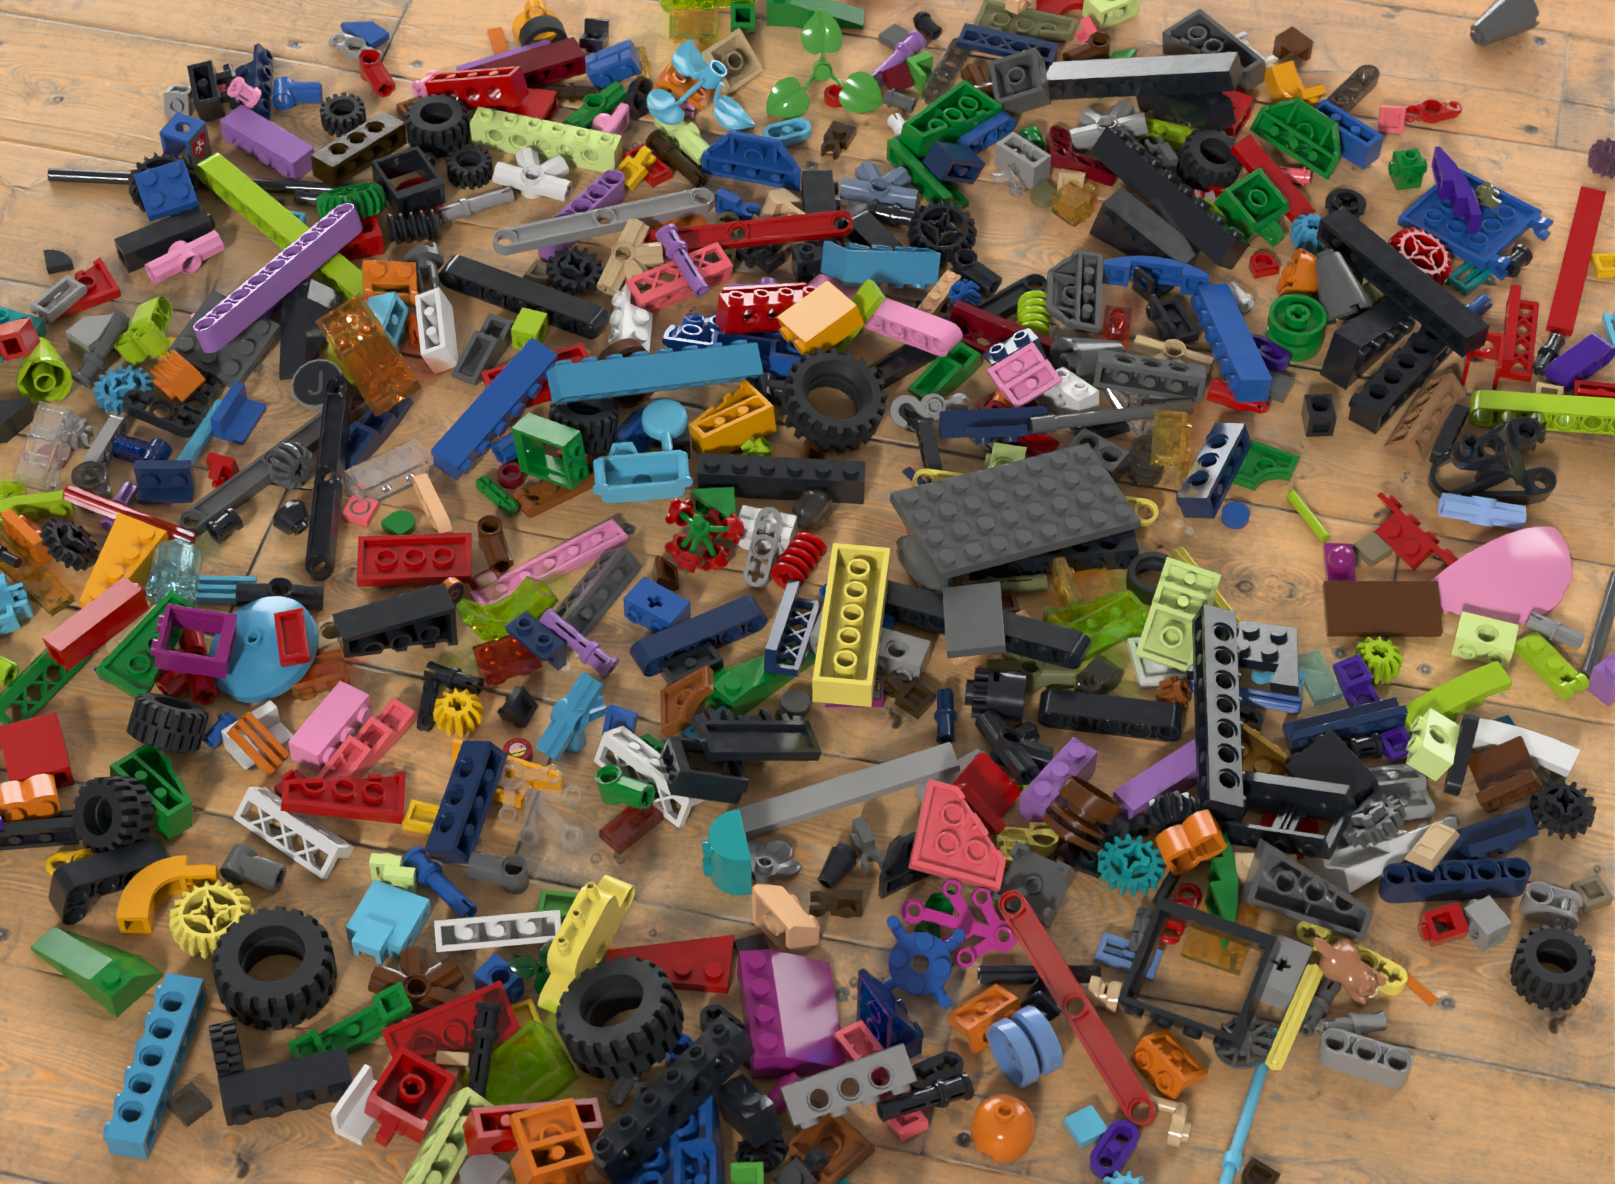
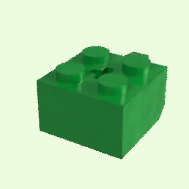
M1260 168L1224 189L1214 203L1226 215V223L1244 234L1242 238L1246 242L1261 236L1274 247L1281 243L1286 236L1279 222L1290 210L1288 201Z

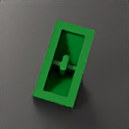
M734 487L703 488L691 491V501L694 503L693 510L697 515L704 516L708 514L709 510L716 509L719 511V518L723 523V519L730 518L731 513L736 514Z

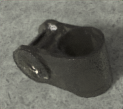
M1098 654L1077 674V688L1074 691L1107 695L1121 682L1124 676V669L1103 655Z

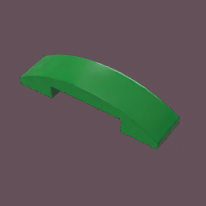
M398 982L372 996L374 1004L319 1033L314 1028L287 1043L293 1059L345 1047L348 1056L382 1037V1029L401 1022L413 1010V1006L402 983Z

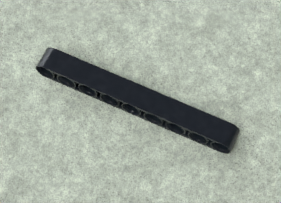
M888 580L884 614L896 617L895 622L945 635L942 594ZM1003 611L1006 652L1068 669H1078L1092 646L1089 636L1081 631Z

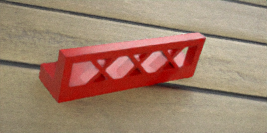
M1511 284L1506 302L1503 329L1506 340L1500 378L1531 382L1539 302L1521 300L1522 286ZM1519 309L1530 310L1532 314L1524 317L1519 313ZM1524 326L1529 333L1522 336L1517 331V328ZM1521 344L1528 351L1520 354L1515 350V347ZM1520 363L1526 369V372L1511 369L1513 365Z

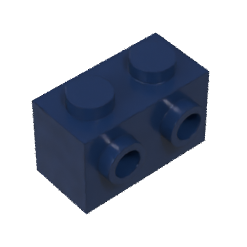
M935 141L933 146L930 147L923 161L935 178L972 185L985 166V163L968 146Z

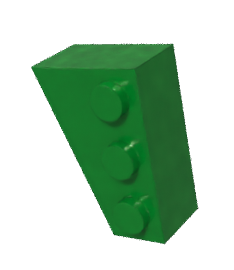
M145 744L110 765V777L130 776L139 780V785H144L147 788L146 794L151 796L152 802L150 804L151 807H154V814H152V820H154L153 828L166 840L169 841L192 827V801L179 776H176L173 771L169 757L165 755L162 749Z

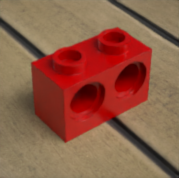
M375 214L371 217L360 219L363 230L338 251L348 261L385 254L383 236Z

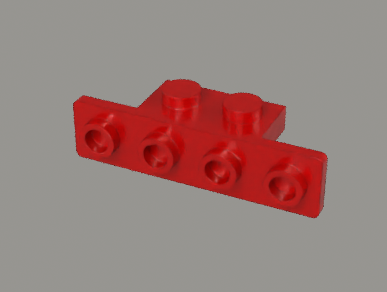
M1382 492L1377 495L1380 501L1393 514L1374 532L1392 547L1393 551L1413 571L1433 553L1448 567L1459 560L1448 548L1443 551L1437 545L1440 541L1432 532L1427 530L1424 533L1419 528L1421 523L1412 513L1409 512L1405 515L1400 510L1403 507L1402 504L1393 495H1390L1388 498Z

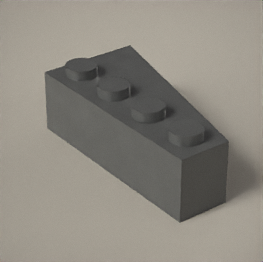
M1200 8L1162 32L1163 53L1168 56L1237 52L1243 70L1237 87L1244 89L1243 92L1247 93L1264 82L1265 60Z

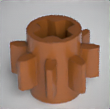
M1175 675L1159 681L1161 688L1156 689L1155 692L1157 701L1174 703L1181 706L1182 709L1189 707L1187 701L1191 700L1192 691L1186 680L1178 681V677Z

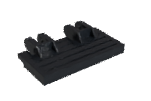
M704 709L703 715H693L692 721L707 761H819L822 753L809 720H805L804 716H792L791 720H789L784 709L776 710L775 720H772L767 709L759 710L758 715H737L736 720L730 709H723L721 711L720 720H717L713 709Z

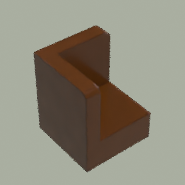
M1292 26L1275 36L1272 55H1275L1280 60L1293 53L1308 61L1311 58L1313 41Z

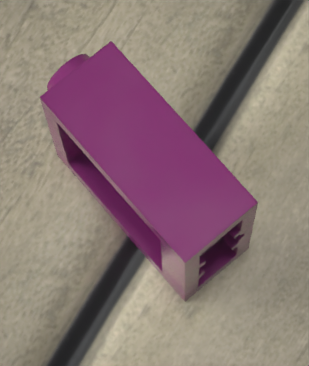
M167 604L165 614H160L158 617L157 632H160L159 638H154L151 646V656H155L156 668L226 679L237 635V615ZM173 627L221 634L216 656L208 657L169 651L168 647Z

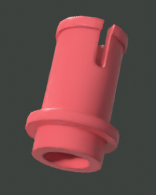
M1306 166L1303 169L1280 167V170L1291 183L1301 184L1302 187L1305 184L1310 185L1311 169H1307Z

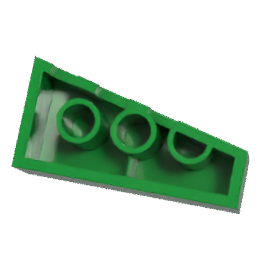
M963 80L903 123L899 141L917 159L925 157L935 141L956 144L962 135L1002 111L1003 105L966 80Z

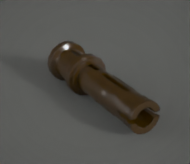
M657 129L649 134L645 145L650 150H654L663 162L670 163L695 188H701L698 182L702 186L707 183L708 177L679 152L678 145L675 142H670L662 130Z

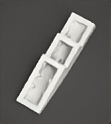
M1479 719L1472 747L1473 750L1479 753L1522 736L1536 770L1541 765L1567 778L1580 752L1579 749L1521 727L1488 719Z

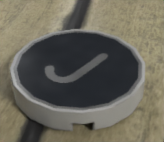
M316 359L302 365L294 374L291 383L292 394L303 408L309 411H322L327 382L332 377L337 375L344 376L337 364L329 360ZM341 385L338 388H336L334 393H338L339 391H341L344 385Z

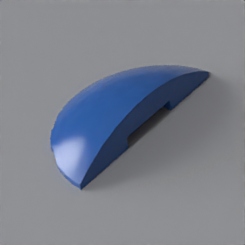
M715 311L712 317H704L699 313L684 317L681 325L671 324L662 340V343L668 348H672L673 352L682 351V348L697 345L698 349H703L709 344L721 342L723 346H729L732 342L738 340H747V343L757 342L763 372L771 373L777 379L786 378L793 363L796 360L800 362L802 358L793 342H787L779 331L724 335L715 322L717 311Z
M715 1092L624 1184H725L723 1143Z

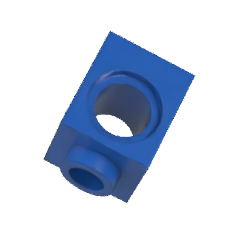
M495 953L473 973L475 991L501 980L502 983H506L503 984L510 1004L516 1003L523 995V978L516 975L509 968L508 963Z

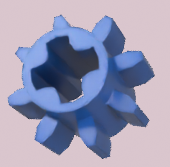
M966 279L955 282L949 290V297L953 299L950 306L954 307L957 299L972 306L977 305L981 301V295L977 293L980 286Z

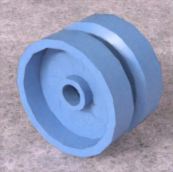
M1028 1005L1013 1013L1011 1020L1003 1018L987 1028L988 1043L993 1057L1002 1073L1015 1087L1022 1089L1037 1081L1039 1074L1047 1076L1063 1066L1064 1059L1058 1038L1050 1023L1035 1007Z

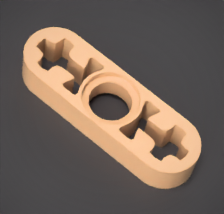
M427 473L412 477L417 498L435 534L453 533L449 517Z

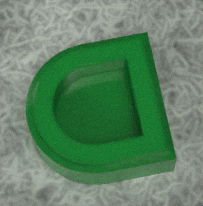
M398 510L383 519L381 527L391 535H411L415 530V519L410 512Z

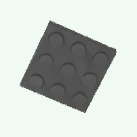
M212 290L171 345L168 353L170 354V350H175L191 363L197 371L210 372L218 378L221 384L231 388L235 381L244 383L280 333L281 327L279 324L261 315L219 351L213 353L203 352L193 326L226 298L223 294Z

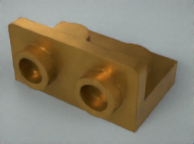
M1243 723L1241 744L1244 745L1242 769L1283 776L1286 773L1285 765L1289 760L1288 754L1281 747L1272 744L1264 738L1259 731Z

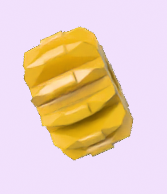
M454 688L453 693L443 692L442 699H436L433 718L440 732L446 731L449 738L458 733L462 738L465 732L473 734L475 727H481L484 711L477 694L470 695L468 689L458 692Z

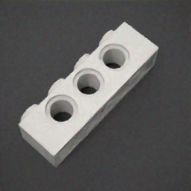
M560 910L434 921L436 952L553 942L561 926Z

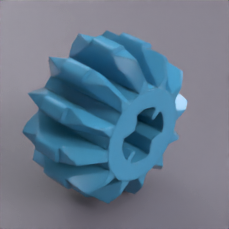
M1311 212L1308 216L1300 214L1299 218L1294 220L1291 226L1290 242L1294 243L1295 249L1302 248L1313 255L1317 251L1321 252L1327 249L1324 244L1316 239L1319 222L1322 218L1321 214L1318 216H1314Z

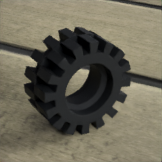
M337 93L333 94V98L328 96L326 102L322 101L319 109L324 131L329 132L331 136L336 133L338 138L341 137V134H347L367 121L363 100L361 101L359 96L354 98L352 93L349 96H346V93H341V96H338Z
M464 144L461 145V149L455 147L453 148L454 152L450 151L448 153V157H446L447 176L449 182H453V186L458 187L460 185V189L463 190L468 186L469 190H474L473 186H477L478 189L482 188V183L487 185L489 183L488 180L492 179V157L486 148L483 150L480 145L475 148L474 144H470V147L466 148ZM466 166H475L473 168H463Z
M235 1020L209 1025L211 1046L218 1077L245 1071Z

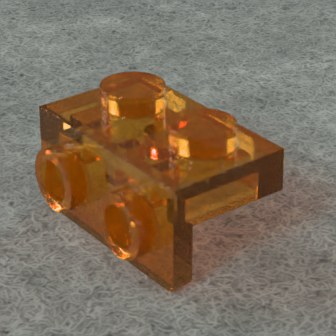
M341 649L315 656L306 674L297 684L291 686L290 690L293 700L300 699L306 701L315 698L318 693L331 692L339 681L350 685V675L346 669Z

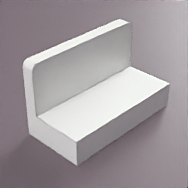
M271 700L251 712L282 746L288 744L293 735L280 722L278 708ZM234 722L221 730L224 746L243 769H248L255 763L227 734L236 723ZM239 729L238 732L260 753V755L263 758H266V755L260 749H257L251 743V740L243 733V731Z
M366 1064L331 1112L334 1132L361 1146L364 1145L378 1124L376 1119L364 1113L367 1098L377 1082L373 1078L372 1068Z

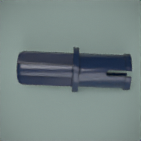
M940 688L937 691V711L934 713V719L937 721L936 741L939 744L948 742L952 744V741L955 742L954 721L957 719V713L954 711V695L950 688Z

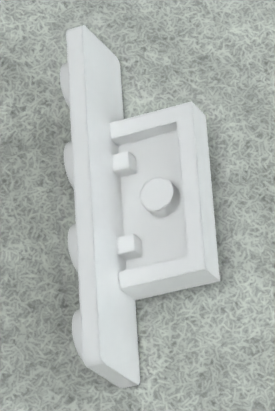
M625 284L620 291L617 290L611 301V304L614 306L609 321L612 326L608 336V343L611 345L618 340L632 338L638 340L649 353L653 313L630 304L631 292Z

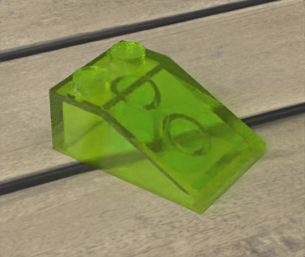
M531 1020L492 1052L485 1099L493 1106L548 1102L565 1091L580 1076L552 1030L535 1020ZM470 1071L460 1079L464 1088L468 1087Z

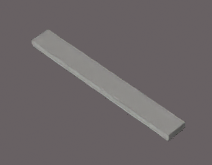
M951 742L735 810H740L746 838L924 783L929 779L933 780L960 771V765Z

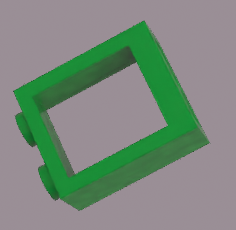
M531 413L526 414L511 428L521 472L570 490L576 488L589 476L581 431ZM543 442L560 448L563 460L545 454Z

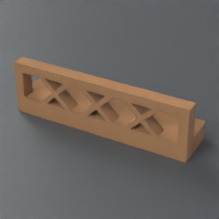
M1454 373L1426 379L1384 445L1387 452L1406 449L1414 463L1424 462L1437 441L1455 404H1460L1466 394Z

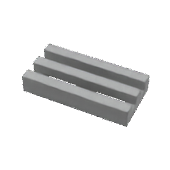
M66 275L30 305V310L33 314L38 313L42 319L46 317V321L52 323L87 294V288Z

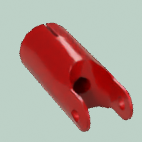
M1218 378L1213 379L1208 390V401L1239 412L1252 411L1262 414L1270 409L1268 401L1236 402L1231 391H1228L1227 381Z

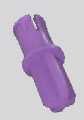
M127 481L122 485L116 497L110 500L129 507L138 491V487ZM104 515L100 520L101 527L110 532L115 519Z

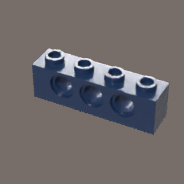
M1245 423L1214 424L1206 437L1201 451L1197 454L1191 470L1188 471L1181 489L1178 490L1176 495L1177 504L1180 506L1184 518H1215L1252 445Z
M491 741L462 742L424 849L442 863L468 864L471 853L475 851L508 756Z

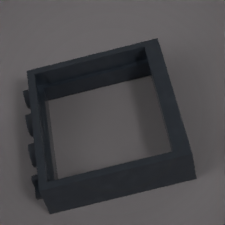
M1159 896L1118 1001L1125 1008L1124 1012L1132 1017L1142 1019L1144 1015L1154 1019L1153 1023L1162 1028L1171 1030V1027L1174 1026L1183 1029L1182 1033L1192 1039L1200 1040L1201 1037L1213 1040L1212 1044L1220 1049L1230 1051L1232 1047L1241 1050L1281 944L1276 936ZM1168 920L1264 953L1232 1034L1137 1000Z

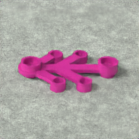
M956 880L944 882L941 891L946 898H949L959 917L925 908L923 902L916 898L908 899L900 906V916L909 924L924 920L955 930L961 929L964 931L966 939L972 935L986 938L972 948L960 949L956 953V963L961 967L971 966L976 958L992 949L999 952L1009 951L1018 941L1007 922L1000 920L990 902L991 894L985 888L974 890L971 895V901L975 906L980 907L988 925L978 923L961 895V885ZM949 883L954 884L957 888L954 895H950L946 891V886ZM978 892H983L986 895V901L983 904L976 900ZM911 905H916L919 909V914L916 917H912L908 912ZM1001 930L1006 931L1008 934V939L1005 942H1001L998 939V933ZM952 933L941 938L940 940L942 942L945 941L946 939L952 936ZM962 952H967L970 955V961L967 964L962 963L960 960Z

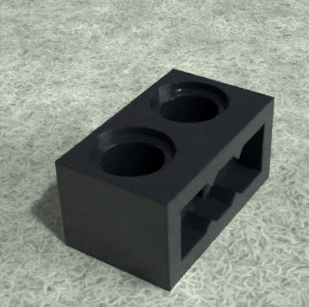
M843 237L792 245L791 268L796 283L806 282L808 284L818 274H824L821 272L824 241H831L845 248Z

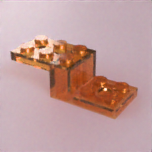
M358 293L315 321L376 417L389 411L394 405L405 398L411 397L422 388L361 293Z

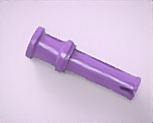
M910 31L907 34V38L895 46L894 53L870 74L878 81L879 87L884 83L882 71L906 63L907 58L914 56L915 53L926 47V40L923 35L918 31Z
M667 224L661 227L656 232L655 237L665 247L666 256L675 261L692 289L694 296L700 297L705 295L709 291V285L705 282L697 266L689 256L688 245L679 237L676 225Z
M551 608L541 616L539 622L577 652L583 664L588 663L599 672L601 679L607 678L618 665L619 659L617 657L612 658L600 648L601 644L597 641L590 642Z

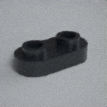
M642 76L630 83L623 101L624 104L629 105L630 118L633 120L642 118L649 110L647 108V96L652 91L653 85L647 78Z

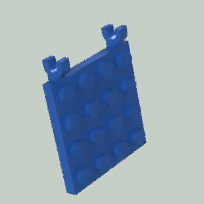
M1460 169L1468 180L1473 192H1475L1479 185L1485 183L1482 179ZM1434 185L1398 217L1397 225L1406 229L1414 227L1417 231L1423 228L1426 234L1432 232V237L1435 239L1440 238V244L1447 246L1446 251L1482 270L1490 267L1493 275L1503 280L1508 276L1509 271L1505 269L1511 264V259L1504 256L1501 257L1500 255L1529 228L1533 229L1534 234L1539 239L1545 241L1550 236L1551 232L1547 229L1553 225V220L1541 217V210L1494 186L1500 192L1496 198L1501 200V204L1496 209H1491L1487 205L1480 207L1482 217L1478 234H1467L1464 217H1453L1449 200H1439L1436 185Z

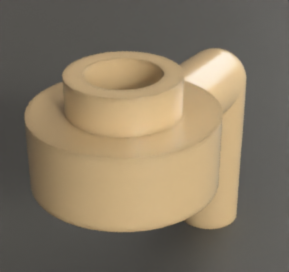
M1151 1095L1157 1110L1173 1114L1166 1145L1179 1148L1181 1142L1187 1143L1191 1124L1185 1123L1188 1113L1187 1105Z

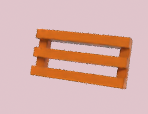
M250 711L244 713L227 732L228 736L267 776L272 774L275 768L282 763V760L290 754ZM239 729H241V730L243 731V733L251 740V743H252L257 749H260V750L266 755V757L271 761L270 764H269V763L260 755V753L238 732Z

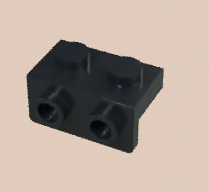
M1155 294L1149 296L1146 315L1148 320L1152 321L1156 326L1160 339H1164V341L1177 339L1184 344L1198 341L1199 332L1177 298L1160 302Z

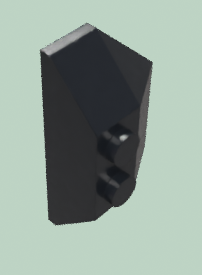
M916 830L906 835H899L889 843L879 876L878 895L881 899L932 875L908 868Z

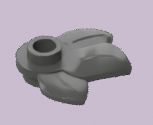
M753 840L748 844L751 856V877L756 882L765 884L772 882L776 876L792 877L802 869L800 863L791 859L793 847L786 840H773L767 845Z

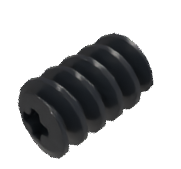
M432 208L428 209L427 216H425L422 209L418 210L417 217L414 216L411 210L408 211L407 218H404L402 212H398L396 220H394L391 213H387L390 242L391 238H394L396 244L400 245L401 238L404 237L408 244L411 243L412 236L416 238L417 242H421L423 234L428 241H431L433 233H435L438 240L442 239L439 212L436 215Z

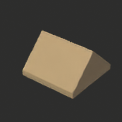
M740 28L734 30L702 52V58L707 64L712 60H717L725 65L727 74L721 81L724 83L721 91L727 95L764 71Z

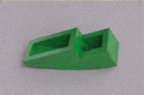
M960 341L946 356H938L911 384L908 392L919 399L931 393L942 397L949 395L982 366L980 353Z

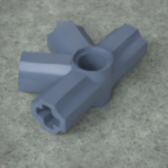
M866 161L862 162L855 169L857 179L842 178L840 199L866 203L869 209L871 208L872 200H877L880 204L890 206L898 204V206H901V209L915 211L919 190L907 188L911 185L912 178L909 176L908 171L901 166L892 169L882 177L876 164Z

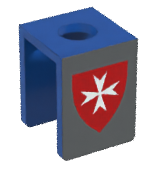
M176 112L159 132L163 152L166 151L169 156L175 152L179 156L186 148L188 161L193 165L194 170L196 164L212 154L205 121ZM183 125L190 126L189 130L184 132Z

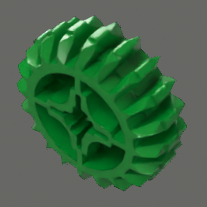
M373 182L340 186L339 188L325 191L316 198V207L320 219L337 206L345 203L354 204L359 219L371 217L382 212L387 207L383 186Z

